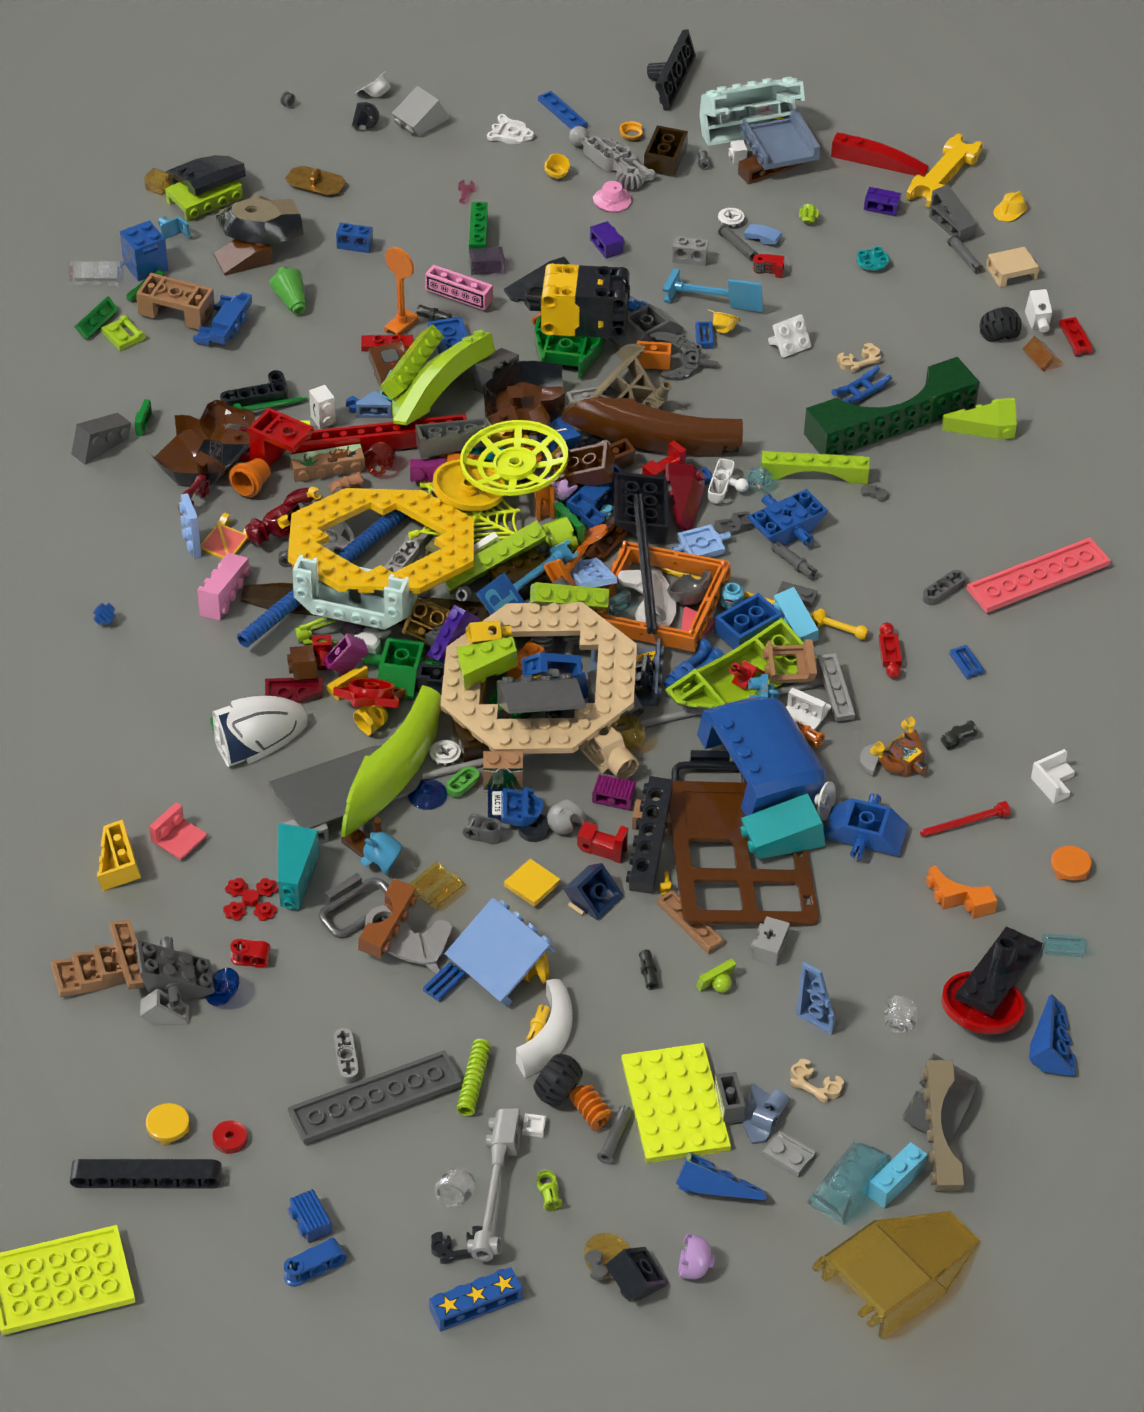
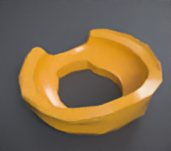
M634 121L624 122L620 125L619 132L625 140H638L643 134L642 124ZM628 131L638 132L639 135L628 136L626 135V133Z

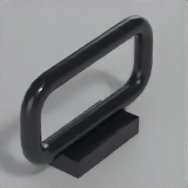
M691 750L689 761L679 762L674 765L671 779L679 781V771L682 769L740 770L735 762H729L730 754L728 751ZM741 774L742 782H746L743 775Z

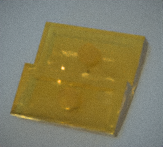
M437 861L409 883L416 887V896L436 909L442 907L466 887V884L453 871L449 873Z

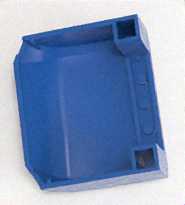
M760 696L703 710L697 736L705 749L724 744L747 782L741 805L745 816L807 793L812 803H815L816 794L820 793L822 787L827 782V772L791 714L780 700Z

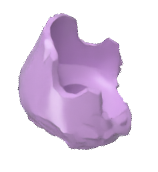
M567 479L551 483L554 488V498L559 500H567L578 488L577 484L568 483Z

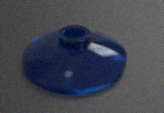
M424 779L417 789L408 795V799L416 808L432 810L444 804L447 799V791L441 782L434 779Z
M223 968L212 976L215 992L206 996L207 1002L212 1006H223L236 994L239 987V975L232 968Z

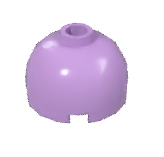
M687 1233L683 1242L687 1244V1247L681 1250L678 1273H680L679 1278L695 1280L704 1276L708 1268H713L715 1255L711 1254V1246L707 1240L698 1235Z

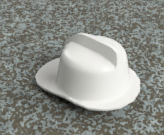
M382 73L374 82L360 90H364L372 97H380L391 86L384 73Z

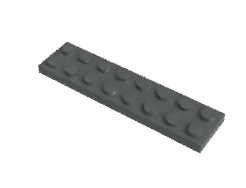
M443 1050L288 1107V1113L303 1143L307 1144L461 1087L462 1080L446 1051Z

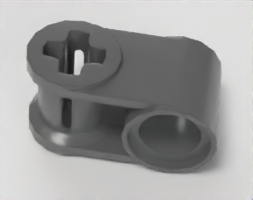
M471 814L468 818V825L462 831L463 835L470 840L493 845L498 844L502 840L501 822L496 818H489L479 814Z

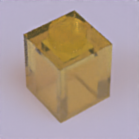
M153 168L144 177L146 190L163 195L165 188L171 186L170 174Z

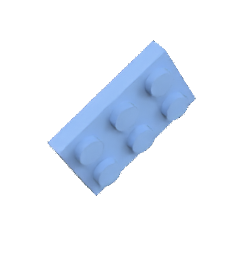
M188 493L182 494L181 503H179L180 512L183 514V516H180L182 527H184L181 530L184 540H187L188 552H192L194 559L202 557L198 517Z

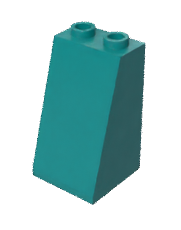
M808 793L741 818V834L743 838L747 837L749 851L751 853L754 852L757 859L826 846L823 823Z
M283 823L278 825L280 907L300 910L320 856L318 830Z

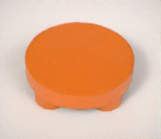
M1076 846L1060 847L1054 851L1051 858V868L1055 873V877L1059 880L1084 881L1091 869L1092 861L1089 854Z

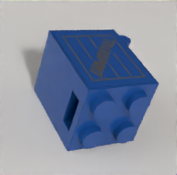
M150 220L120 231L123 263L137 281L146 279L150 273H154L159 269L164 272L168 271L165 238Z

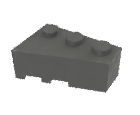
M947 184L933 190L929 217L950 236L957 234L961 242L975 237L977 223L951 187Z
M499 348L495 353L475 363L474 390L484 394L483 386L487 381L505 368L519 362V354Z
M114 413L78 423L76 425L71 454L84 465L128 439L131 422L119 413Z

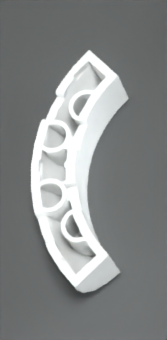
M560 979L546 981V997L551 1006V1014L546 1025L533 1039L516 1048V1064L524 1078L541 1071L554 1055L560 1054L569 1039L573 1023V1009L568 990Z

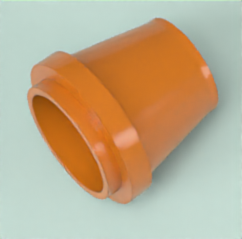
M256 458L249 462L235 465L230 470L229 479L233 489L238 494L246 498H252L261 491L264 483L270 478L271 471L264 460Z

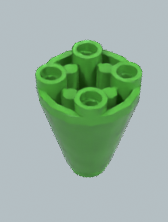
M279 268L278 273L268 281L270 288L295 315H300L306 311L302 274L299 269Z

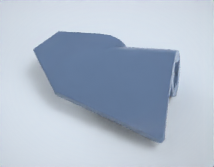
M753 1083L743 1121V1127L752 1144L766 1142L775 1130L780 1114L790 1101L788 1095L783 1091L774 1090L770 1095Z

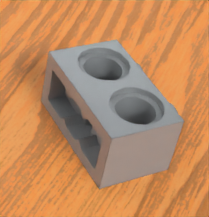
M675 236L672 262L705 266L708 240Z

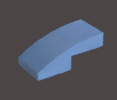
M750 224L743 233L745 239H760L761 244H776L783 235L782 232L774 228L758 224Z

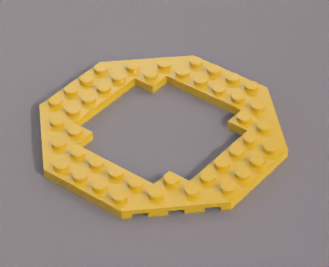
M345 488L292 513L288 562L295 565L299 555H303L304 558L311 560L318 558L319 580L338 592H347V589H358V593H374V590H384V587H388L390 574H394L395 578L404 579L408 577L409 591H412V594H421L474 567V519L423 490ZM370 508L381 515L397 509L440 533V536L434 538V545L441 549L396 572H392L381 565L366 572L323 547V544L329 542V535L323 531Z

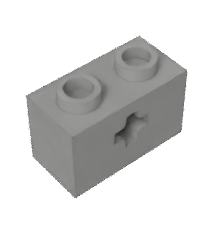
M766 916L764 924L760 923L758 927V938H754L751 945V950L754 951L753 959L776 966L789 936L790 923Z

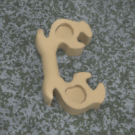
M873 343L864 344L861 355L863 358L868 359L854 362V356L849 353V356H844V352L838 354L837 362L841 369L851 370V373H855L863 367L881 363L880 349L874 346Z
M799 1059V1062L791 1067L790 1075L792 1078H790V1085L792 1087L803 1089L813 1094L823 1103H827L828 1099L840 1097L841 1089L844 1088V1080L836 1075L835 1081H830L828 1076L823 1081V1088H817L805 1080H809L813 1075V1068H810L811 1062L809 1060Z

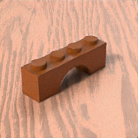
M397 879L392 880L385 892L384 903L390 910L391 915L382 922L367 923L359 937L358 950L380 959L384 952L387 953L389 951L392 938L397 937L400 931V924L407 920L408 910L416 904L415 886Z

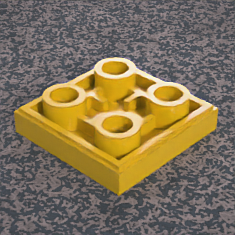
M529 859L504 881V887L535 907L561 883V879L532 859Z

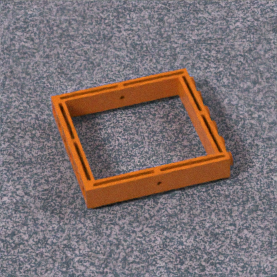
M624 540L622 548L619 549L617 560L613 561L611 570L617 577V583L600 587L609 589L608 608L603 611H593L630 639L656 644L657 639L660 638V645L696 652L697 642L703 637L720 600V590L730 579V561L649 546L651 566L702 575L703 571L710 570L713 580L689 631L657 625V634H648L646 622L607 615L621 586L618 582V574L620 571L629 570L632 562L640 563L638 543Z

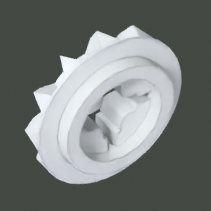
M725 208L719 212L718 221L721 222V225L740 226L744 222V213L736 208Z
M450 740L438 741L430 748L431 759L436 761L437 765L443 763L445 766L447 763L454 764V761L459 760L461 755L459 745ZM442 751L445 753H449V756L442 754Z

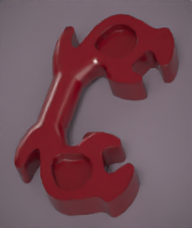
M199 474L191 487L182 494L188 493L190 500L194 493L196 496L205 498L210 491V480L206 479V476Z

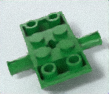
M393 637L387 638L382 654L367 653L364 657V664L379 666L378 679L393 683L394 688L405 689V697L403 698L414 699L419 663L441 665V662L424 660L428 648L427 642Z

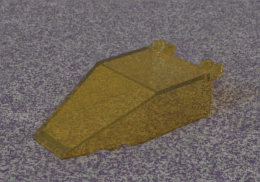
M951 1211L874 1220L826 1255L821 1256L814 1263L812 1269L815 1272L822 1269L821 1278L824 1281L838 1274L866 1303L858 1311V1316L862 1318L872 1311L875 1312L868 1319L867 1325L875 1327L880 1324L878 1336L884 1339L947 1293L965 1262L967 1263L979 1245L980 1239Z

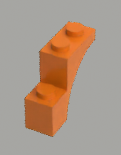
M937 866L929 867L926 884L932 889L934 899L940 904L942 910L964 904L965 910L970 912L973 919L996 912L998 900L990 886L970 887L961 885L944 876Z

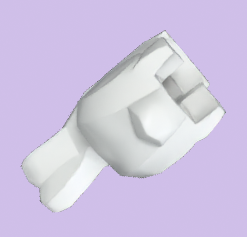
M365 628L363 633L354 636L364 639L368 653L379 654L381 650L380 640L387 638L391 634V630L379 631L375 628Z

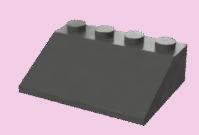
M561 673L559 677H552L551 674L540 675L541 678H533L530 675L521 676V679L503 677L502 680L497 681L498 704L508 714L586 708L578 680L571 676V673Z

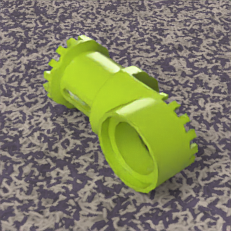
M542 1170L537 1175L536 1186L540 1194L543 1195L545 1201L543 1204L544 1210L550 1212V1210L553 1211L555 1209L556 1211L559 1207L563 1206V1202L559 1199V1187L555 1173L553 1174L550 1170ZM542 1178H550L552 1182L543 1185L540 1180Z

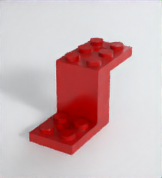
M268 408L248 429L242 426L239 429L249 434L250 445L239 460L246 463L259 458L264 460L270 468L286 450L294 453L314 432V428L295 418Z

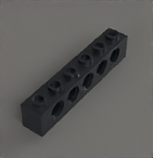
M649 776L648 783H644L643 794L646 797L645 801L641 800L640 812L643 813L642 818L637 819L636 829L639 830L638 836L634 835L633 847H636L635 853H631L629 865H632V870L627 871L626 883H629V891L653 894L673 791V779ZM653 798H659L660 800H659V801H653L652 799H653ZM650 815H655V816H657L656 818H653V819H652V818H649ZM646 833H653L654 835H652V836H646L645 834H646ZM648 850L650 853L644 854L642 851ZM640 868H645V869H647V870L644 871V872H641V871H639L638 869H640Z

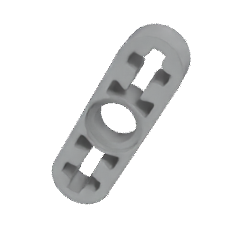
M340 1028L334 1033L339 1075L344 1083H353L359 1077L353 1034L347 1028ZM341 1037H345L346 1045H342ZM348 1052L352 1054V1056L348 1059H344L341 1057V1054ZM346 1066H350L352 1074H347Z

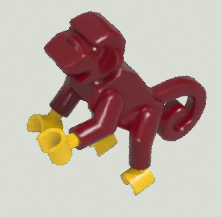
M313 486L294 490L286 496L283 504L268 512L262 521L252 518L250 523L245 526L249 542L263 546L265 541L269 542V534L279 538H289L291 515L300 510L298 503H308L314 499H320L322 495L316 493L320 489Z

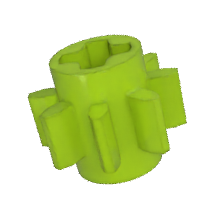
M804 204L803 208H800L799 218H802V222L814 223L815 219H818L819 210L816 209L815 205Z

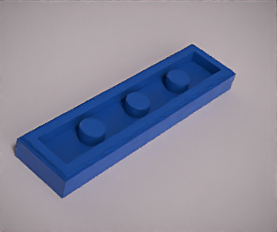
M552 91L538 96V101L570 129L575 126L588 127V122Z

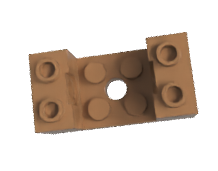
M150 273L136 293L139 315L155 318L161 305L183 310L185 326L199 330L200 326L204 327L215 310L213 288Z

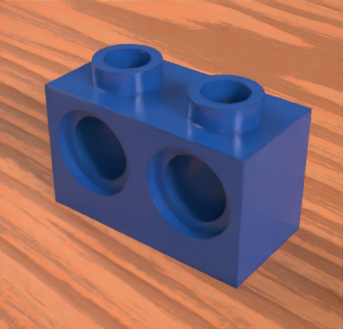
M340 223L336 232L337 249L369 253L373 245V227Z

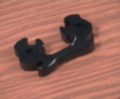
M473 1226V1235L467 1232L466 1241L474 1239L475 1233L482 1230L483 1227ZM442 1232L432 1234L431 1253L440 1258L441 1264L450 1263L455 1259L473 1258L467 1249L450 1250L452 1248V1240L449 1235L447 1239H442Z

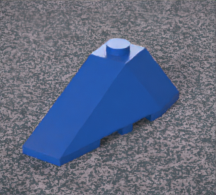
M1053 994L1048 997L1031 1041L1029 1059L1042 1072L1073 1076L1076 1074L1075 1054H1071L1069 1047L1073 1043L1066 1032V1029L1069 1028L1065 1007Z

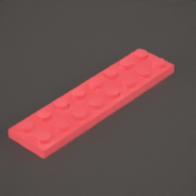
M1089 537L969 583L966 590L982 609L988 613L1110 565L1111 560Z

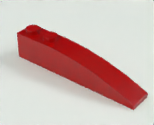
M836 132L832 141L831 157L923 177H925L929 167L898 149L859 136Z

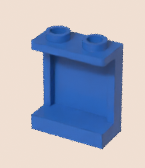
M537 653L522 659V676L530 675L535 677L547 673L548 669H558L559 676L561 673H571V676L574 677L579 676L583 669L581 656Z

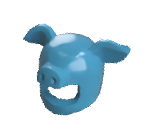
M371 832L370 838L365 839L364 857L360 861L365 867L372 862L376 863L381 868V872L388 876L403 845L388 833Z

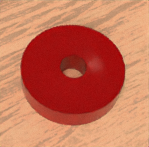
M233 1120L221 1122L213 1130V1144L218 1151L225 1154L239 1152L247 1143L246 1128L241 1123Z

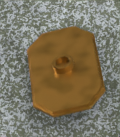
M307 166L292 168L285 177L290 186L324 195L340 193L346 184L341 175Z

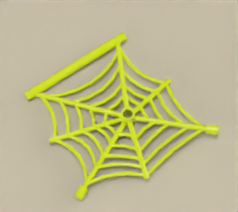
M503 479L505 485H509L510 480ZM420 481V488H428V494L431 495V492H434L432 487L433 481ZM502 498L501 501L509 510L503 509L498 504L496 507L501 511L491 508L490 510L493 512L485 510V513H482V511H466L463 513L474 519V527L492 525L490 527L476 528L474 532L500 529L504 532H495L497 535H511L518 531L515 525L516 513L520 512V509H514ZM513 513L512 525L515 532L511 531L506 524L507 514ZM501 514H504L503 524L505 527L498 524V518ZM496 515L495 522L491 521L489 517ZM424 526L420 531L408 532L410 539L417 538L421 534L437 536L441 534L431 532L434 530L427 528V526ZM493 532L474 534V537L488 536ZM499 536L498 538L500 540L508 536ZM484 538L474 539V542H479Z

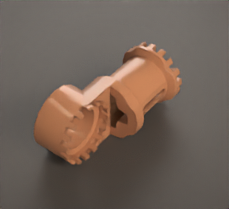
M359 471L354 475L343 476L342 479L335 480L332 484L330 483L329 491L331 494L336 493L335 490L339 487L345 489L364 486L361 472Z

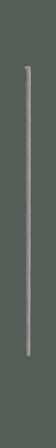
M818 678L814 682H801L774 690L779 691V695L789 693L791 688L800 691L824 685L822 678ZM691 708L613 728L620 733L699 715L703 713V710L707 709ZM483 758L423 772L422 781L456 773L467 766L481 767L483 766Z

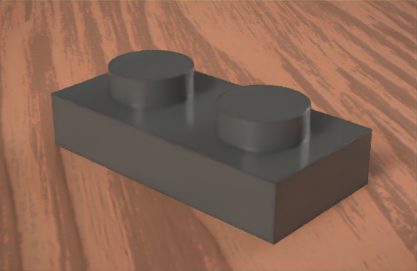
M782 581L777 594L794 587L804 605L812 608L818 590Z

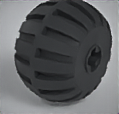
M1010 307L996 308L987 312L981 318L979 325L980 334L989 342L1003 340V337L1007 339L1016 338L1021 333V318Z
M556 1054L550 1059L535 1080L533 1085L534 1091L542 1102L552 1106H560L579 1083L583 1070L573 1057L566 1054Z

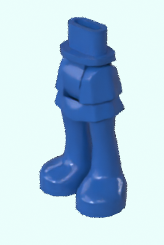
M701 638L697 642V653L675 667L663 682L664 686L668 688L694 670V666L702 661L704 662L696 667V669L709 664L725 654L719 648L712 650L710 642L705 638Z

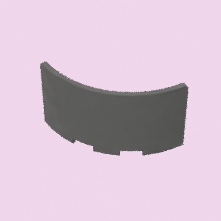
M934 1053L929 1058V1060H945ZM954 1064L955 1081L946 1094L941 1109L942 1130L947 1144L950 1143L957 1131L977 1084L975 1076ZM921 1076L919 1084H921L922 1088L920 1092L915 1091L902 1116L905 1122L927 1134V1130H930L929 1122L925 1120V1109H928V1103L923 1098V1089L926 1088V1081H922Z

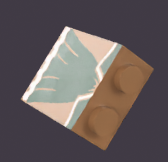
M483 751L484 792L503 790V788L523 791V751Z

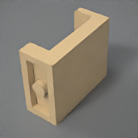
M1025 246L988 254L986 268L1000 288L1006 287L1007 279L1030 274L1033 280L1037 279L1039 265L1034 261L1031 253L1028 252Z

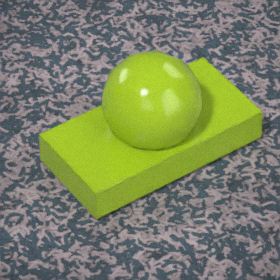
M733 958L700 975L696 984L697 989L701 992L712 985L713 989L717 992H727L732 986V980L729 975L733 974L736 967V962Z

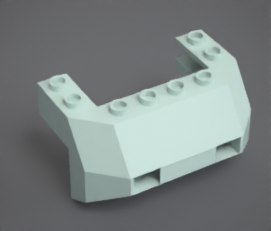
M784 77L781 80L765 78L759 83L757 81H748L747 85L737 83L732 84L730 88L720 86L717 87V90L706 91L705 94L701 95L699 114L701 132L706 144L711 146L745 140L746 138L740 132V126H742L744 118L749 126L775 121L774 118L776 117L790 118V111L796 109L795 99L805 101L803 81L792 77ZM769 105L770 111L756 113L755 107ZM721 114H725L726 119H721Z
M299 555L293 568L294 598L310 613L318 616L385 630L410 617L418 594H412V591H409L408 577L400 579L395 578L394 574H390L388 587H384V590H374V593H358V589H347V592H338L319 580L318 558L311 560L304 558L303 555ZM359 567V568L365 570L366 572L372 570V569H368V568Z

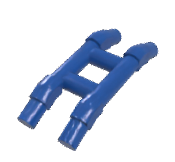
M875 365L871 370L863 374L862 377L846 386L833 389L831 394L833 396H843L850 392L854 396L845 398L843 401L856 405L861 400L882 390L893 378L887 374L873 385L870 380L881 370L878 365ZM862 384L867 390L860 392L856 387Z

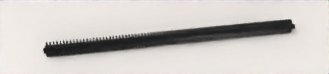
M636 493L634 494L633 501L646 627L648 634L652 633L655 635L658 628L644 497L642 494L638 495Z

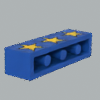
M512 1267L500 1269L489 1276L479 1277L471 1283L458 1285L453 1290L434 1295L432 1298H429V1311L441 1332L521 1301L522 1286Z

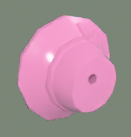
M616 181L606 182L602 189L593 196L594 204L608 212L619 213L626 210L632 202L631 195Z

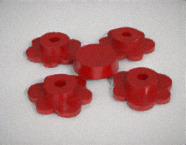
M242 878L228 881L225 892L231 893L232 897L242 896V902L236 903L233 901L230 905L223 907V912L226 913L225 917L227 919L240 920L241 916L246 915L245 905H255L254 915L258 916L260 921L274 917V913L277 912L275 905H271L270 902H258L260 896L270 897L278 892L275 880L261 879L260 883L256 884L257 890H246L248 884L244 883Z

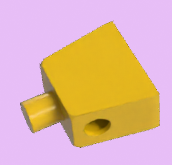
M499 620L469 623L465 628L468 645L502 639V637L512 635L511 626H500ZM488 630H491L494 635L489 634Z

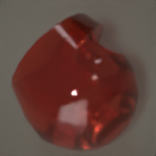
M381 441L376 442L365 452V466L368 472L373 476H381L394 465L396 452L390 444ZM374 462L381 467L380 471H376L373 468L372 464Z

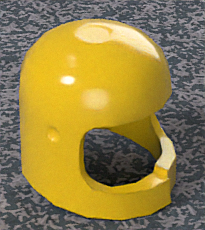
M362 706L353 713V718L358 728L370 736L386 723L388 713L384 706Z

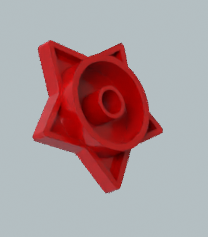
M358 678L351 680L349 686L334 687L333 695L350 700L353 707L376 705L399 708V699L405 697V689L394 688L393 683L382 679Z

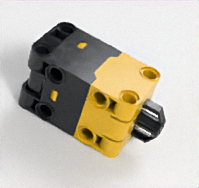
M552 263L546 266L543 286H532L525 291V306L530 311H541V330L546 335L621 339L626 334L630 300V273L625 267Z

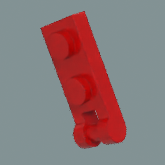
M1077 318L1060 319L1059 325L1073 349L1074 356L1081 355V353H1092V345Z

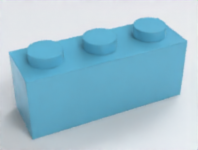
M792 587L774 595V603L772 605L783 614L782 619L803 642L805 639H813V642L818 640V628L796 589Z
M910 1142L870 1180L867 1196L885 1209L925 1170L928 1154Z

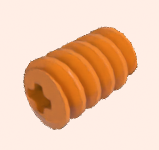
M580 1085L570 1092L569 1099L573 1102L579 1113L582 1114L587 1124L591 1126V1129L593 1131L600 1130L607 1124L612 1116V1111L608 1109L606 1103H603L604 1100L602 1097H599V1093L594 1091L593 1085Z

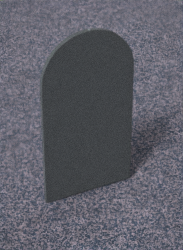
M382 745L368 747L269 781V786L300 827L313 829L325 823L335 822L343 819L350 788L365 755L370 756ZM422 765L409 783L392 801L405 797L417 789L422 781Z

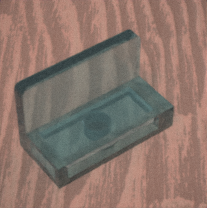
M1043 934L1042 955L1084 957L1086 948L1084 937Z

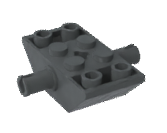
M648 303L635 311L628 308L625 336L621 339L609 338V340L619 349L628 344H637V341L670 343L651 338L649 334L655 332L676 334L682 331L683 327L662 309Z
M169 936L160 939L161 946L139 940L136 941L140 975L147 991L151 993L159 989L167 993L171 1008L173 1005L174 1008L181 1007L182 1001H189L215 992L209 959L174 950L173 938H169Z

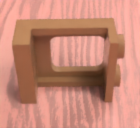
M805 639L803 645L772 646L771 641H767L762 655L763 660H766L767 663L765 665V674H768L769 684L815 681L817 668L813 639ZM793 655L796 657L797 674L776 675L773 656Z

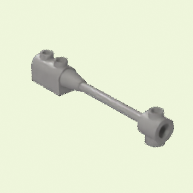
M519 1108L500 1109L496 1112L495 1118H489V1129L493 1133L486 1135V1146L491 1151L493 1170L482 1230L477 1231L474 1239H468L467 1242L468 1253H471L472 1257L478 1261H490L494 1255H500L501 1252L500 1237H496L491 1232L501 1169L508 1156L518 1155L523 1125Z

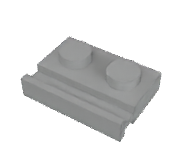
M779 1131L778 1135L762 1151V1157L799 1177L809 1165L811 1159L815 1157L816 1151Z

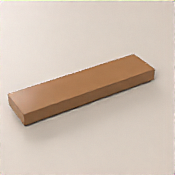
M673 890L657 899V904L707 954L724 945V940L708 924H689L683 920L680 896Z

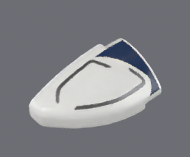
M276 696L241 698L231 701L232 708L227 706L212 712L215 743L228 767L244 762L245 759L248 764H251L288 744L308 726V716L301 704Z

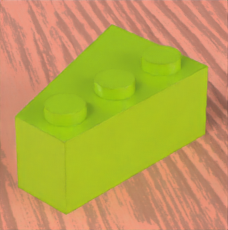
M513 637L456 647L459 669L465 690L470 689V685L479 681L480 683L485 682L486 678L494 674L500 675L518 666L517 650Z

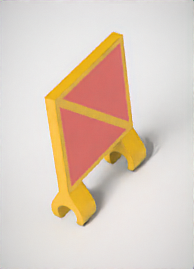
M223 513L218 524L201 543V551L223 559L227 553L237 554L248 540L246 531L244 529L242 533L228 527L231 524L230 514Z

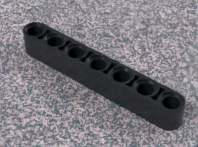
M77 1159L72 1162L70 1184L76 1188L212 1189L220 1186L222 1164L214 1159Z

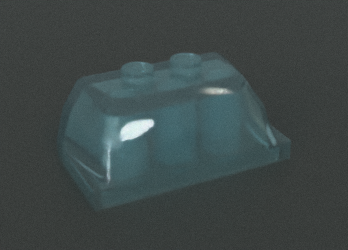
M854 1140L808 1198V1204L845 1225L867 1197L870 1180L891 1161V1156L877 1148Z

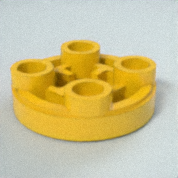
M174 1103L160 1104L154 1107L147 1115V1132L153 1139L159 1141L161 1145H169L189 1132L188 1113L183 1107Z

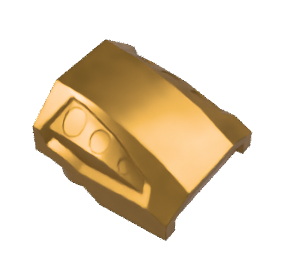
M417 598L410 617L406 619L401 633L427 642L425 634L434 627L443 626L450 610L431 601Z

